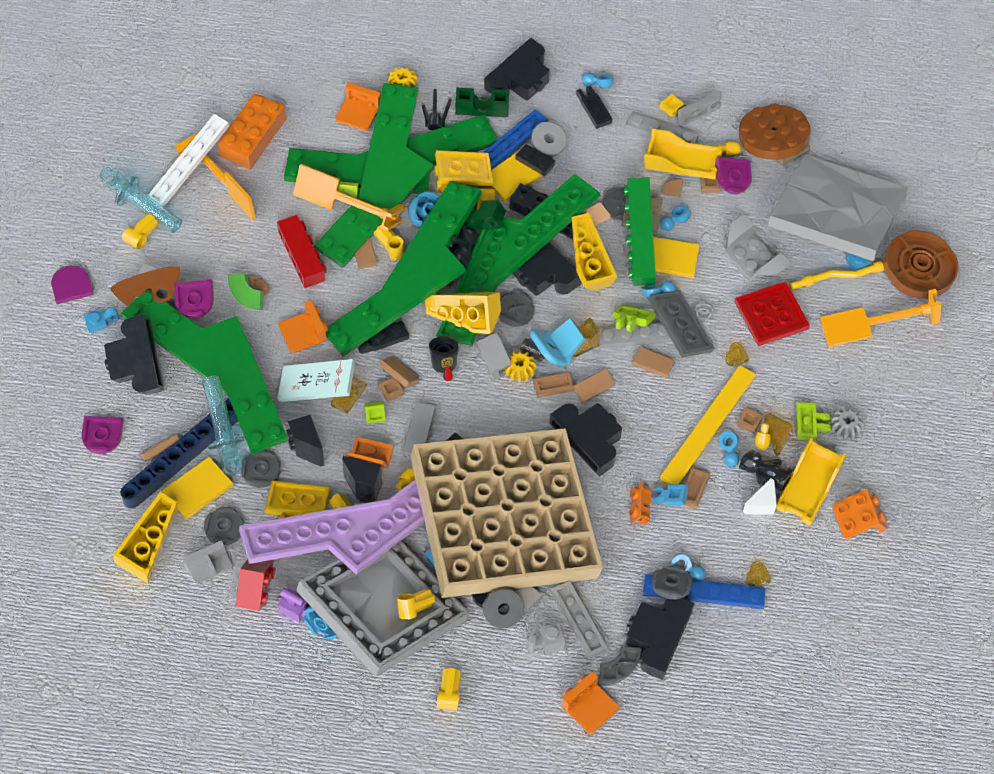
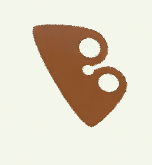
M166 267L145 272L122 280L110 289L126 306H129L136 296H142L146 293L145 291L148 288L152 289L151 295L154 301L166 302L172 298L175 292L174 283H178L180 268ZM159 289H166L168 295L164 299H159L156 296V292Z

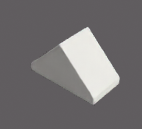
M772 478L745 503L743 510L745 514H774L776 496L775 484Z

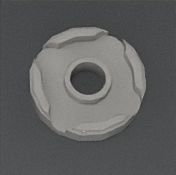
M542 122L531 133L532 147L547 156L554 157L560 154L565 147V133L555 123ZM549 136L552 139V143H547L544 137Z

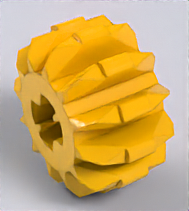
M403 67L400 69L395 68L394 72H390L388 77V84L416 87L418 83L415 71H411L409 67L406 69Z
M519 350L518 354L512 351L511 356H508L511 365L504 368L506 377L510 376L511 381L518 379L520 383L521 379H524L527 382L529 377L534 376V371L536 370L534 358L529 357L528 352L522 354L521 350Z

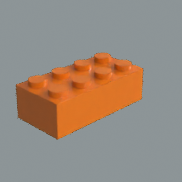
M254 93L218 142L220 157L251 170L287 119L285 106Z

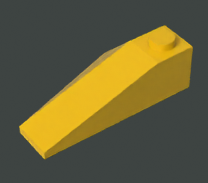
M585 213L573 216L572 229L576 271L583 287L593 291L611 287L617 278V274L590 214Z
M500 292L433 294L425 300L426 314L443 321L452 322L455 326L467 328L472 333L491 334L501 312Z

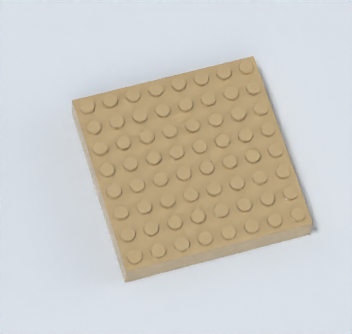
M566 429L413 445L410 458L442 598L486 593L498 588L518 589L565 583L567 581L598 579L603 566Z

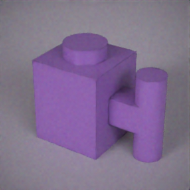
M283 588L280 593L283 597L278 603L279 613L300 623L306 616L304 611L310 605L299 593L290 588Z

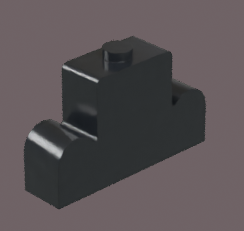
M532 38L527 40L484 78V89L492 94V89L512 90L524 100H529L537 92H541L549 82L550 69L543 65L545 57L544 47Z
M549 242L513 273L520 285L526 287L535 296H538L553 284L555 290L563 295L570 293L582 284L576 267Z
M142 314L124 320L121 324V332L126 338L104 345L106 354L105 366L109 370L110 379L117 383L132 380L133 389L144 395L164 391L150 318Z
M570 403L562 405L550 414L549 424L555 430L566 429L570 446L600 477L615 464L616 449L613 444L621 439L622 427L617 423L615 416L608 413L599 403H596L581 415H578V408Z
M684 598L666 599L664 610L642 602L636 615L630 617L627 625L629 631L626 644L631 647L642 648L640 667L643 672L663 680L693 612L695 603Z

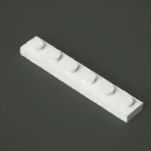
M214 114L149 193L147 198L163 209L230 126L228 122Z

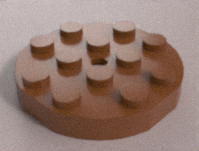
M773 103L769 106L755 107L742 118L739 124V139L744 149L748 153L762 159L779 160L795 156L802 152L810 142L811 125L806 116L801 111L789 106Z
M912 230L895 237L890 242L883 258L885 274L894 286L902 293L918 299H928L929 290L933 289L937 290V296L947 292L958 275L959 265L956 254L945 240L926 231Z

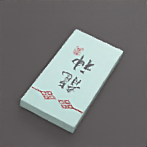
M353 359L283 366L277 399L279 402L350 396L355 362Z

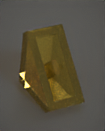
M588 318L579 327L586 340L574 353L573 357L599 347L600 331L591 318Z
M767 413L764 423L770 424L768 430L771 433L770 442L775 456H778L792 435L794 425L771 413Z

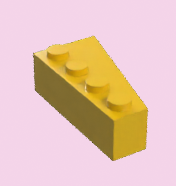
M160 492L113 554L114 563L148 584L177 513V502Z

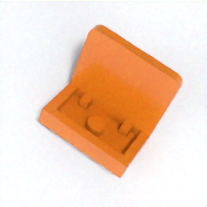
M348 82L345 87L346 99L336 115V121L362 131H368L377 115L381 93L374 89H368L359 84Z
M311 300L304 302L305 313L278 323L291 353L326 342L325 332L328 331L327 325L324 320H320L319 308L314 306Z
M356 436L352 452H346L345 456L381 465L382 470L383 468L388 469L394 446Z
M866 488L833 504L836 519L845 539H850L873 527L879 532L888 530L886 525L888 520L885 513L879 507L881 501L877 494H873Z
M593 671L588 676L586 674L578 680V685L573 689H567L562 695V708L588 734H594L619 710V706L597 685L598 676Z

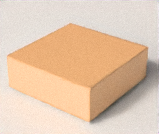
M601 202L585 210V213L590 214L595 226L610 219L609 212Z

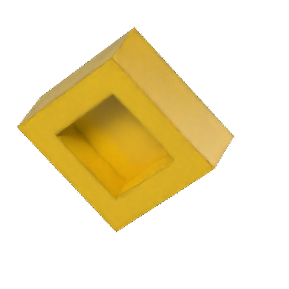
M671 94L660 103L659 108L670 117H674L685 104L675 95Z

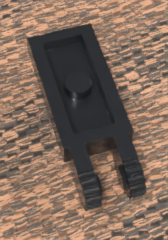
M591 86L586 87L588 97L584 95L581 89L576 90L579 101L596 129L612 123L611 115Z
M403 321L388 325L365 341L368 343L359 346V353L364 354L377 351L408 340L409 334Z

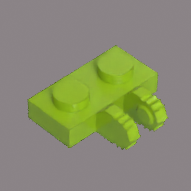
M621 304L613 311V319L617 320L616 329L621 330L627 323V331L632 332L635 330L636 325L641 327L648 326L655 319V312Z
M797 402V440H810L812 437L813 440H817V432H830L832 430L831 425L817 423L829 422L831 420L830 414L816 413V403Z

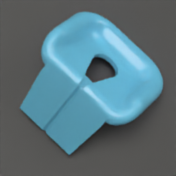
M573 319L567 320L554 332H544L538 329H533L530 332L531 339L542 355L550 363L561 367L571 363V356L574 355L586 340ZM548 343L557 347L558 349H552L548 345Z

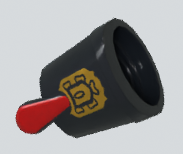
M439 336L432 339L429 343L432 368L437 372L444 373V380L449 382L453 379L451 371L457 366L459 346L454 338Z

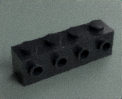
M520 183L510 197L509 209L526 217L548 195ZM572 222L559 233L573 239Z

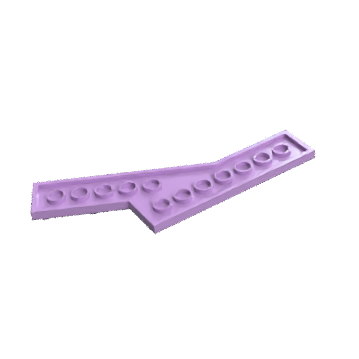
M414 480L387 500L239 526V532L249 564L329 549L357 575L421 526L425 520L416 480Z

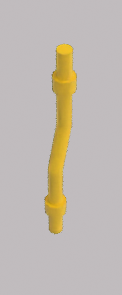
M877 261L870 266L855 271L828 270L813 276L807 275L802 277L801 280L790 283V288L794 290L803 286L809 287L814 285L815 282L831 277L857 278L873 272L879 273L884 271L883 262Z

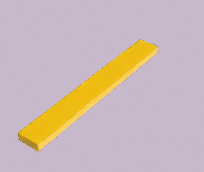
M739 365L661 474V481L668 485H680L756 377L755 373Z

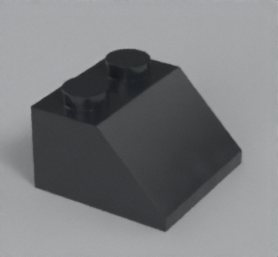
M311 415L288 421L289 429L286 430L290 450H294L296 456L320 467L325 466L322 445Z
M343 456L344 478L356 499L363 503L376 502L382 487L381 465Z

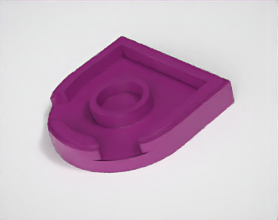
M717 157L715 159L717 180L722 189L735 195L747 190L752 180L750 160Z
M78 266L63 267L52 277L51 285L56 304L93 295L87 272Z
M212 279L174 283L175 304L179 312L190 319L201 318L211 310L214 303Z
M84 416L81 436L86 449L95 454H106L113 451L121 441L124 419L120 417Z

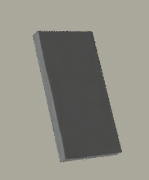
M680 290L649 296V303L682 358L710 353L715 349Z

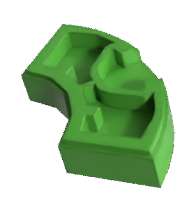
M245 273L228 275L229 287L236 300L248 308L263 310V291L255 290L248 282V275Z

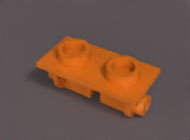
M640 482L631 490L630 494L632 499V506L629 511L631 525L636 521L646 525L650 521V508L644 505L649 506L651 504V490L648 486H643V482Z

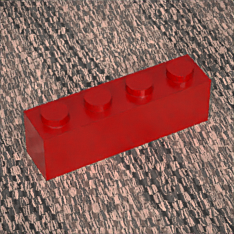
M298 215L277 221L278 233L304 289L324 282L327 270L324 263L319 261L320 255L317 248L313 249V240L310 234L307 235L305 232L307 229L304 221H300Z

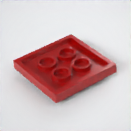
M786 281L735 298L734 302L757 346L808 330L810 327Z

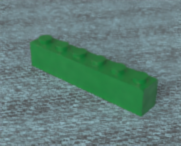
M650 177L627 178V185H624V196H628V202H625V213H629V218H626V229H630V235H627V246H631V251H628V263L632 262V268H629V279H633V286L655 285L656 273Z

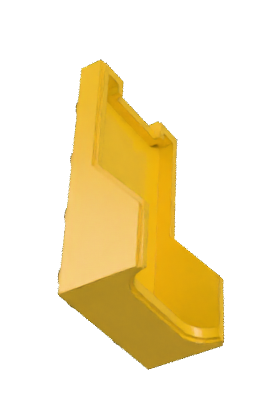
M652 129L647 153L644 154L645 169L716 179L717 168H715V159L722 157L723 147L687 143L671 131Z
M813 437L810 438L775 509L783 513L784 511L791 512L799 516L802 522L811 526L840 472L847 454H837L815 443Z

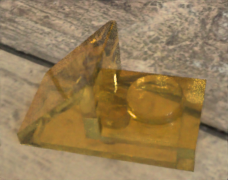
M353 377L350 396L334 397L331 401V406L348 414L367 387V383Z

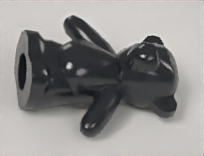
M463 224L459 235L451 238V241L457 244L451 253L467 271L468 262L471 260L472 248L476 245L478 236L472 228H468L466 224Z
M753 450L745 453L739 464L741 470L756 473V479L760 486L765 485V481L768 482L772 478L775 488L780 491L785 489L794 472L791 468H781V459L763 461L762 455Z

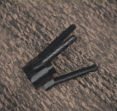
M437 89L433 90V113L429 117L425 105H422L425 127H428L431 131L445 127V120L452 102L450 98L441 117L437 113Z

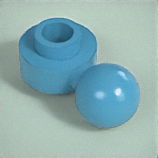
M588 72L582 78L586 86H593L596 83L600 88L606 89L614 84L612 74L595 76L593 73Z
M684 204L676 206L671 212V217L662 218L660 227L664 231H670L674 228L675 222H686L691 215L688 206Z
M664 281L662 285L643 286L642 295L648 299L653 294L673 292L676 287L672 281Z
M726 431L720 435L719 445L727 451L724 456L725 464L729 467H735L740 459L734 450L738 448L740 440L737 434ZM732 438L733 443L728 445V440Z
M678 553L673 556L671 566L683 568L690 574L693 580H703L705 578L704 568L698 565L692 566L691 559L687 554ZM679 560H684L685 564L683 566H679L677 562Z

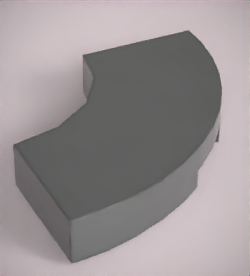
M621 646L620 653L614 660L608 663H600L599 686L615 684L627 678L636 669L640 661L642 648Z

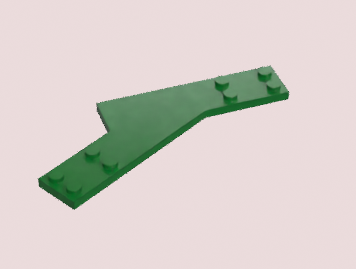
M383 83L359 197L357 199L382 209L390 210L399 204H403L434 170L432 163L407 148L419 88ZM351 205L318 240L314 248H317L321 254L344 268L360 247L369 238L371 239L377 227L382 225L383 219L378 215Z
M484 114L411 137L408 140L407 148L433 165H437L436 150L478 152L489 148L498 139ZM289 148L284 181L296 182L299 166L303 164L339 178V184L340 182L359 183L358 188H361L368 151L360 154ZM431 173L414 190L413 194L428 192Z
M574 174L522 220L504 217L500 229L482 230L471 254V260L468 262L467 271L463 273L455 293L495 292L502 282L571 223L573 216L580 215L601 196L599 191ZM445 320L442 321L436 336L452 337L458 344L473 346L478 333H472L467 328L455 326L454 323Z
M449 181L382 289L327 327L326 337L342 357L466 272L464 266L448 248L452 243L451 238L458 234L481 197V189Z
M146 289V293L138 296L121 312V316L125 320L142 314L149 317L153 338L157 344L228 395L251 454L288 441L287 434L237 316L201 328L168 303L154 301L151 291Z

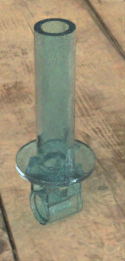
M110 167L104 168L101 171L100 179L108 189L117 194L115 203L118 206H122L128 201L145 214L153 215L158 223L171 233H175L179 229L182 219L138 189L139 177L134 175L126 179ZM108 176H114L111 181H106Z
M210 376L202 379L216 441L209 444L208 449L218 451L223 473L228 477H233L238 474L242 467L237 445L244 442L245 439L244 437L233 436L220 377ZM227 463H235L237 469L230 471L227 468Z

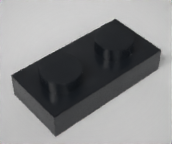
M525 144L515 156V160L544 177L555 166V160L528 144Z

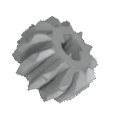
M842 407L840 412L836 411L831 419L832 432H837V437L843 436L844 441L847 437L851 440L855 436L859 437L862 432L861 430L864 428L863 416H858V410L852 412L850 407L846 411Z

